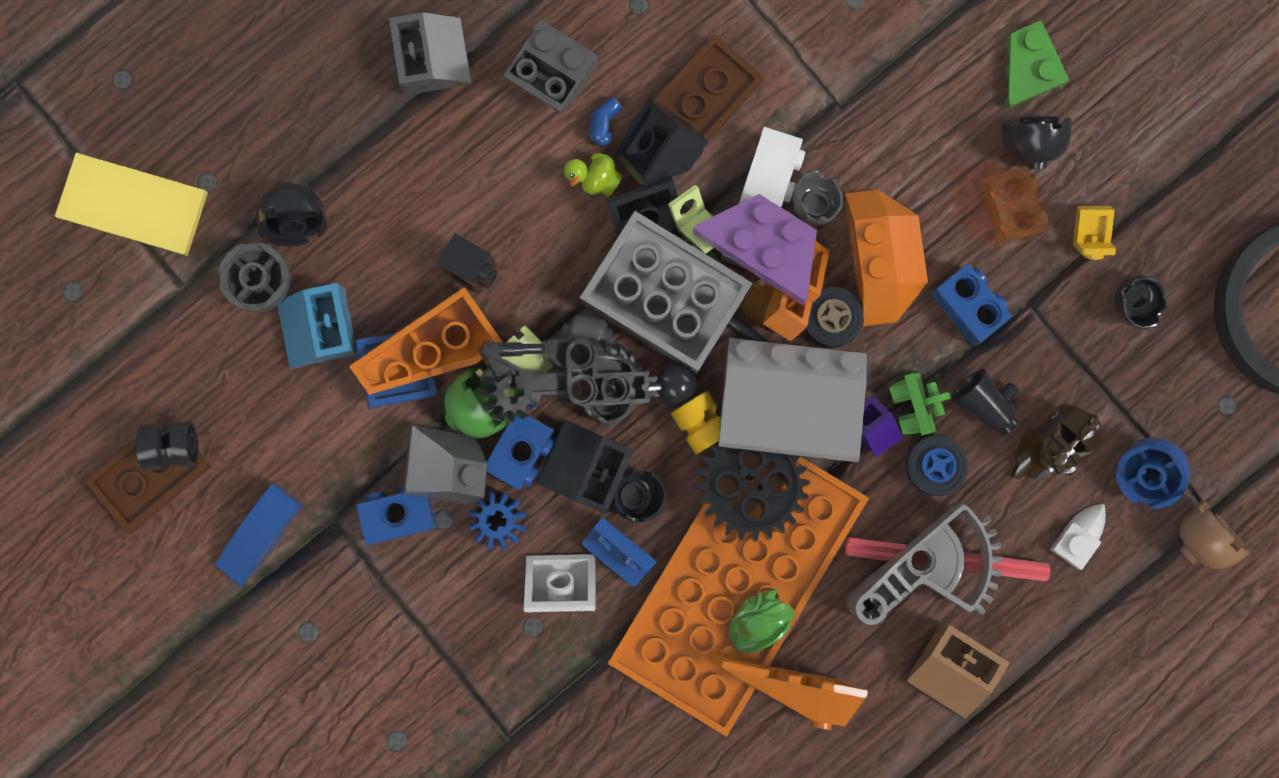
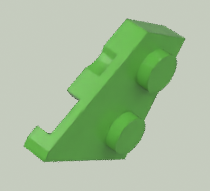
M1042 20L1009 35L1007 47L1009 64L1007 65L1006 78L1008 79L1007 109L1054 90L1070 81Z

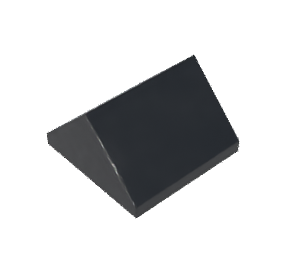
M672 177L607 199V209L617 238L635 211L677 237L683 236L677 230L669 208V203L678 197Z

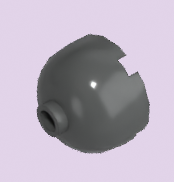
M264 243L237 245L226 254L220 264L221 292L230 303L244 311L263 312L273 309L284 300L290 289L291 275L287 262L278 251Z

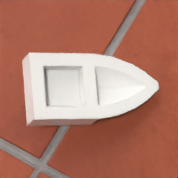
M1102 503L1093 505L1078 513L1068 523L1050 550L1076 569L1082 570L1101 544L1099 539L1105 525V505Z

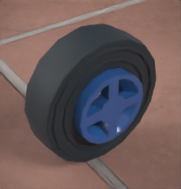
M931 435L920 439L910 448L906 457L905 470L910 483L918 491L928 496H945L955 492L963 484L968 473V460L964 449L955 440L946 436Z

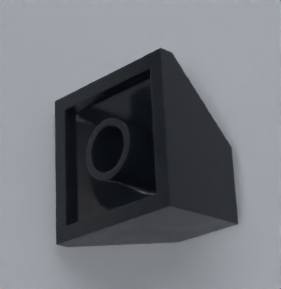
M648 98L614 155L641 185L647 186L691 170L696 160L702 155L708 140L692 125L655 100Z

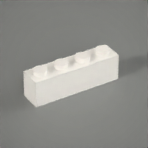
M767 127L763 128L739 204L758 194L779 207L782 206L783 201L790 202L796 184L791 182L790 178L793 169L800 171L806 151L800 150L803 139ZM722 254L720 261L744 268L734 260Z

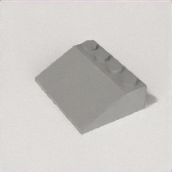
M635 211L582 293L580 304L674 363L687 367L694 375H697L753 283Z
M729 338L724 368L718 446L859 462L866 392L867 354Z

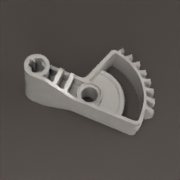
M958 504L952 506L893 559L863 580L849 593L846 599V607L849 613L863 623L869 625L878 624L884 620L887 613L894 606L900 603L917 586L924 584L958 607L968 612L974 610L979 614H984V607L979 605L981 600L989 603L993 601L990 595L985 594L987 588L992 590L998 589V584L990 582L991 575L999 577L1002 573L1000 570L992 569L993 563L1002 562V557L992 555V550L1001 548L999 542L989 541V538L997 534L996 529H984V526L990 523V517L984 516L978 519L967 505ZM961 512L972 525L981 550L979 579L973 593L966 602L951 594L959 583L964 570V552L958 536L948 523ZM922 550L926 555L927 561L923 568L916 570L912 566L911 558L915 552ZM865 600H869L868 605L870 609L867 612L863 611L865 609L863 605Z

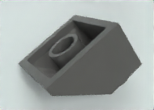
M415 425L410 426L403 494L465 505L484 498L487 462L477 438Z

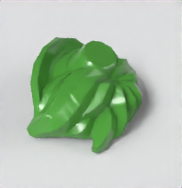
M770 590L766 593L761 592L745 599L742 607L733 616L729 626V637L738 651L752 653L763 650L780 640L789 630L791 620L796 617V614L789 604L782 603L780 599L775 598L777 590Z

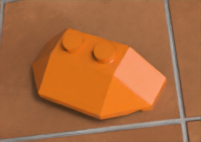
M878 189L845 193L844 199L858 301L863 309L862 327L896 323L928 283L919 216Z

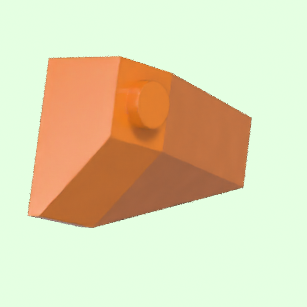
M464 287L349 367L367 393L371 395L474 365L484 359L479 353V347L482 343L488 341L503 342Z
M711 656V663L798 714L810 719V725L826 730H831L832 724L845 727L867 696V690L840 679Z

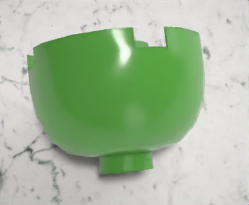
M470 368L457 376L450 383L445 393V420L454 431L459 430L462 434L475 439L485 438L499 432L508 426L509 423H506L504 416L499 421L493 420V409L490 411L482 409V405L488 401V397H479L478 391L487 390L488 386L484 385L480 378L473 374L477 369Z

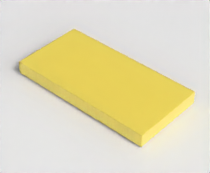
M75 153L55 217L188 256L208 192Z

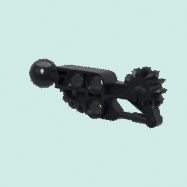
M594 338L550 339L536 344L488 341L482 343L479 347V353L484 358L487 367L480 380L488 388L487 390L478 391V396L488 397V401L482 405V409L484 411L493 409L492 419L496 421L502 419L503 416L506 423H514L516 416L520 419L528 418L525 407L537 409L541 395L558 394L563 403L575 406L650 403V397H657L667 406L680 407L688 403L696 394V378L687 367L680 364H671L662 368L656 376H649V371H644L642 365H637L635 360L636 353L632 350L626 351L624 345L620 343L612 345L606 339H601L598 342ZM575 345L581 350V359L577 364L570 357L571 349ZM542 354L556 368V373L531 374L502 357ZM610 379L615 384V393L611 397L605 391L606 383ZM576 381H579L583 388L582 394L578 399L574 398L571 391L572 385ZM514 389V396L504 397V390Z

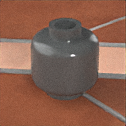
M577 314L572 319L571 324H564L561 339L594 338L597 342L601 339H606L611 344L613 329H609L607 322L602 318ZM575 345L571 349L570 357L581 359L579 347Z

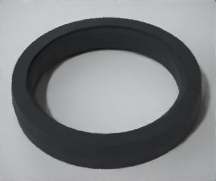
M1279 224L1259 232L1245 242L1227 262L1215 291L1214 319L1221 345L1236 368L1258 386L1279 394V368L1268 361L1253 344L1245 327L1242 311L1243 292L1251 271L1263 256L1279 246Z

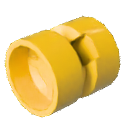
M709 391L671 413L679 429L686 430L689 433L686 440L695 455L719 442L721 416L716 414L718 406Z

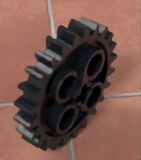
M711 445L709 450L714 458L703 456L701 462L708 467V470H698L697 476L705 479V482L697 484L696 490L706 493V495L698 499V504H709L710 507L706 510L704 516L716 515L717 519L714 522V528L724 523L727 525L725 536L731 534L733 530H737L738 541H742L746 533H750L754 543L758 541L760 532H763L767 540H771L773 528L778 533L783 534L785 532L783 521L792 526L796 523L791 512L802 514L804 508L797 501H805L809 498L808 494L800 491V488L810 484L809 480L800 479L799 476L807 470V466L797 467L795 464L801 456L728 447L720 449L717 446ZM746 453H754L760 459V466L756 469L747 468L742 462V456ZM769 462H772L774 467L757 486L760 492L753 489L736 508H731V503L747 486L745 479L749 481L754 480ZM773 476L781 477L786 484L785 491L781 493L772 491L769 488L768 479ZM722 478H731L735 481L737 491L734 494L729 495L721 492L718 483ZM755 501L761 505L763 514L760 518H751L745 513L744 507L747 502Z

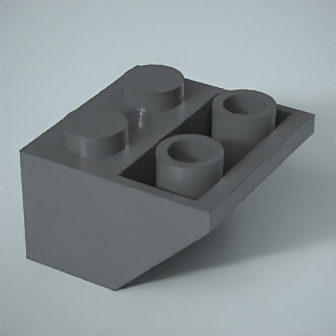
M424 12L389 18L399 84L405 95L472 85L461 18Z
M540 20L503 77L559 113H563L582 94L599 67L598 55Z

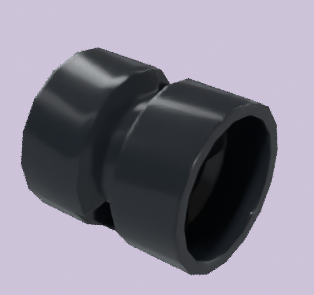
M193 422L169 423L167 428L163 424L140 425L136 433V452L141 468L143 470L164 469L168 463L173 467L195 466L198 460L199 445L197 431Z

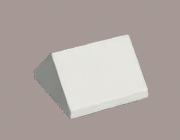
M595 555L526 556L524 612L595 611Z

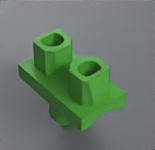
M920 373L905 375V380L889 387L895 404L912 400L915 412L899 417L903 434L921 432V435L936 432L929 405L932 404L935 417L945 415L942 401L951 399L949 392L939 394L936 382L926 384L929 398H927Z

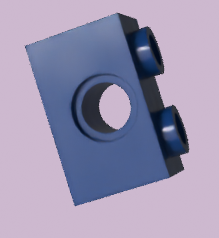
M529 415L526 419H520L516 416L514 423L508 424L487 460L486 472L518 490H522L524 485L530 487L539 473V469L535 465L541 455L546 458L548 457L554 445L555 439L552 436L555 431ZM520 442L528 443L532 450L529 459L523 462L517 461L513 455L514 447Z
M404 486L398 488L399 494L386 497L385 491L364 496L366 502L356 506L365 544L372 545L438 528L432 500L430 498L403 494ZM395 503L401 504L405 509V517L399 523L393 522L389 517V509Z

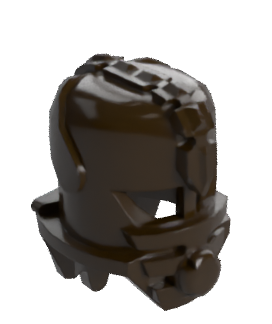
M1067 403L1059 405L1047 416V420L1036 431L1030 429L1025 432L1020 445L1014 453L1018 466L1012 472V478L1020 479L1025 475H1029L1035 480L1040 481L1058 474L1072 476L1076 472L1075 467L1083 459L1088 458L1093 453L1095 446L1101 441V422L1099 417L1085 412L1075 405Z

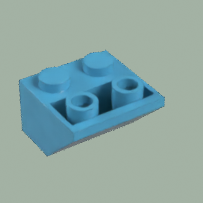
M338 283L302 290L284 298L277 305L290 369L356 355L355 337L346 292Z

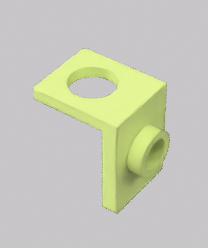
M694 185L670 202L669 208L677 230L699 251L706 254L713 247L693 235V228L713 216L705 209L699 188ZM693 199L692 208L687 213L680 214L682 205L686 201Z

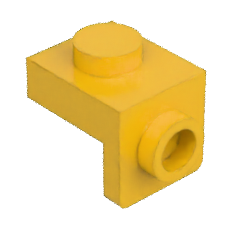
M1077 206L1073 246L1084 258L1099 260L1103 259L1104 255H1115L1116 247L1111 243L1115 209L1111 206Z

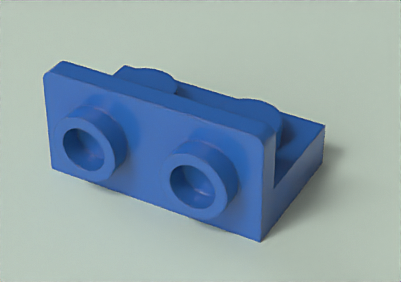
M603 517L582 543L587 550L633 587L656 564V560Z

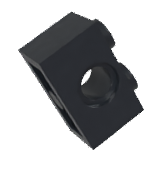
M456 233L453 234L437 261V264L445 274L479 294L484 287L487 289L491 287L498 274V271L495 270L497 264L491 253Z

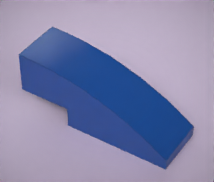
M271 484L235 532L215 566L239 586L243 587L286 534L285 530L305 505L279 484Z

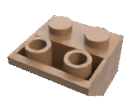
M941 622L905 681L966 719L993 692L1010 663L953 626Z

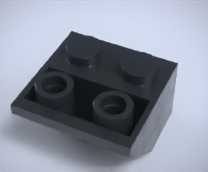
M564 419L554 445L537 479V483L575 502L606 514L634 450Z

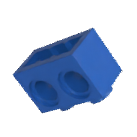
M968 263L930 294L974 346L983 341L1012 316L1007 311L1009 310V305L1005 299L998 293L993 294L986 285L988 281L985 275L977 267L972 268ZM956 282H964L969 287L970 293L968 298L960 297L956 293ZM979 308H985L990 312L991 322L988 325L979 321L977 317Z

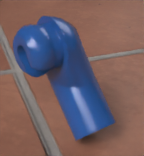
M613 96L598 107L589 118L588 135L600 147H604L611 142L612 134L608 131L609 120L623 109Z

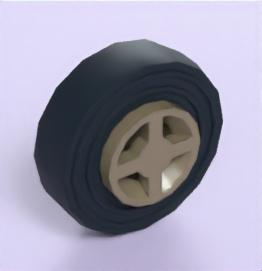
M839 287L823 288L820 297L812 303L808 325L805 328L807 336L816 344L827 348L842 347L850 343L860 333L863 324V309L858 299L848 290Z

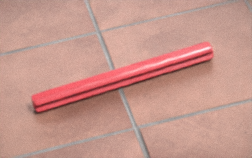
M849 537L845 544V554L853 557L890 561L908 545ZM922 550L915 552L911 558V563L914 565L925 566L927 561L926 555ZM964 552L963 571L980 573L981 554ZM1002 557V562L993 563L992 569L1000 570L1002 572L1001 576L1046 582L1050 576V565L1043 562Z

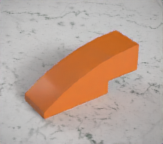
M815 241L807 301L804 306L777 288L773 290L763 324L789 341H792L807 328L812 303L821 295L829 249Z

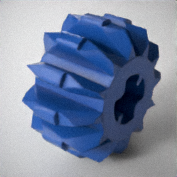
M489 492L488 499L490 505L483 499L477 500L476 503L482 509V512L470 510L469 515L479 518V523H471L468 527L469 530L481 528L482 532L475 537L476 542H481L488 536L486 548L491 550L495 546L496 538H498L501 550L507 549L505 536H508L516 544L520 539L513 530L526 531L527 527L523 524H517L516 519L527 517V513L525 511L514 513L513 510L521 504L518 499L507 506L509 493L503 492L500 502L497 503L496 494ZM501 511L504 513L502 518L507 519L506 525L499 526L497 530H494L491 527L494 523H489V518L491 515H497Z

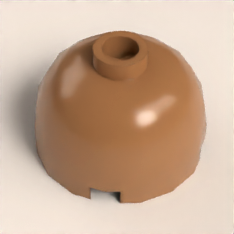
M1202 500L1192 507L1182 519L1179 535L1185 545L1180 550L1193 565L1199 561L1210 569L1220 570L1229 568L1247 557L1250 552L1245 548L1239 549L1244 544L1218 513L1213 515L1208 509L1211 506Z

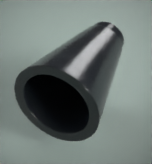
M979 369L970 374L958 385L951 395V402L996 432H1000L1003 436L1013 431L1018 424L1015 415L1008 406L1019 392L1018 387L1013 383H1007L1003 390L999 392L985 369Z

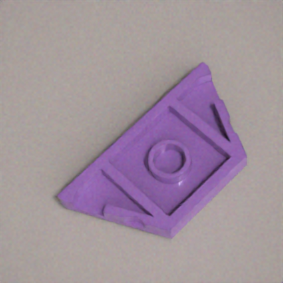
M760 194L697 224L693 228V235L804 306L809 289L816 229Z

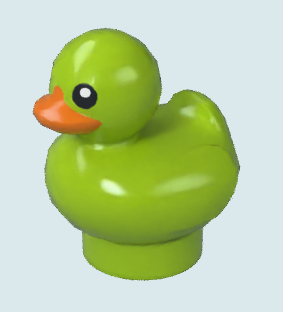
M601 153L591 155L592 163L588 169L585 163L579 159H572L565 164L564 175L570 181V186H575L578 182H582L583 190L590 195L602 193L609 197L615 191L622 178V173L615 170L613 160L608 155Z

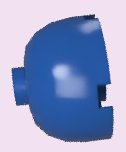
M1154 437L1138 440L1128 447L1121 457L1116 471V480L1122 493L1130 501L1136 504L1139 501L1142 504L1149 505L1148 508L1152 509L1170 507L1179 501L1188 487L1190 479V464L1186 454L1176 444L1166 439Z

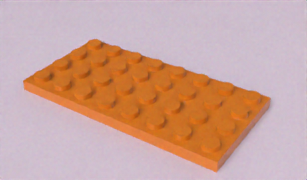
M746 453L742 456V462L747 468L756 469L760 466V459L754 453ZM802 457L795 464L797 467L807 466V470L799 476L800 479L810 481L808 486L800 488V491L808 494L809 498L805 501H797L804 508L802 514L791 512L796 523L792 526L783 521L785 532L780 534L773 528L771 540H767L763 532H760L757 542L753 543L750 533H746L743 540L738 541L737 530H733L731 534L725 536L727 525L723 523L716 528L713 527L717 517L715 514L705 517L704 513L710 506L709 504H703L608 661V664L726 737L755 688L711 663V656L769 666L869 499ZM769 462L754 480L749 481L745 479L747 486L731 503V508H736L753 489L760 492L757 486L774 467L772 462ZM773 476L768 479V485L772 491L776 493L785 491L786 484L781 477ZM722 478L718 483L719 489L725 494L730 495L737 491V485L731 478ZM750 501L745 504V513L749 517L756 519L762 516L763 510L759 503ZM770 590H777L775 598L780 599L782 603L789 604L796 614V617L791 620L789 630L780 640L763 650L752 653L738 651L729 637V626L733 616L742 607L745 599L761 592L766 593Z

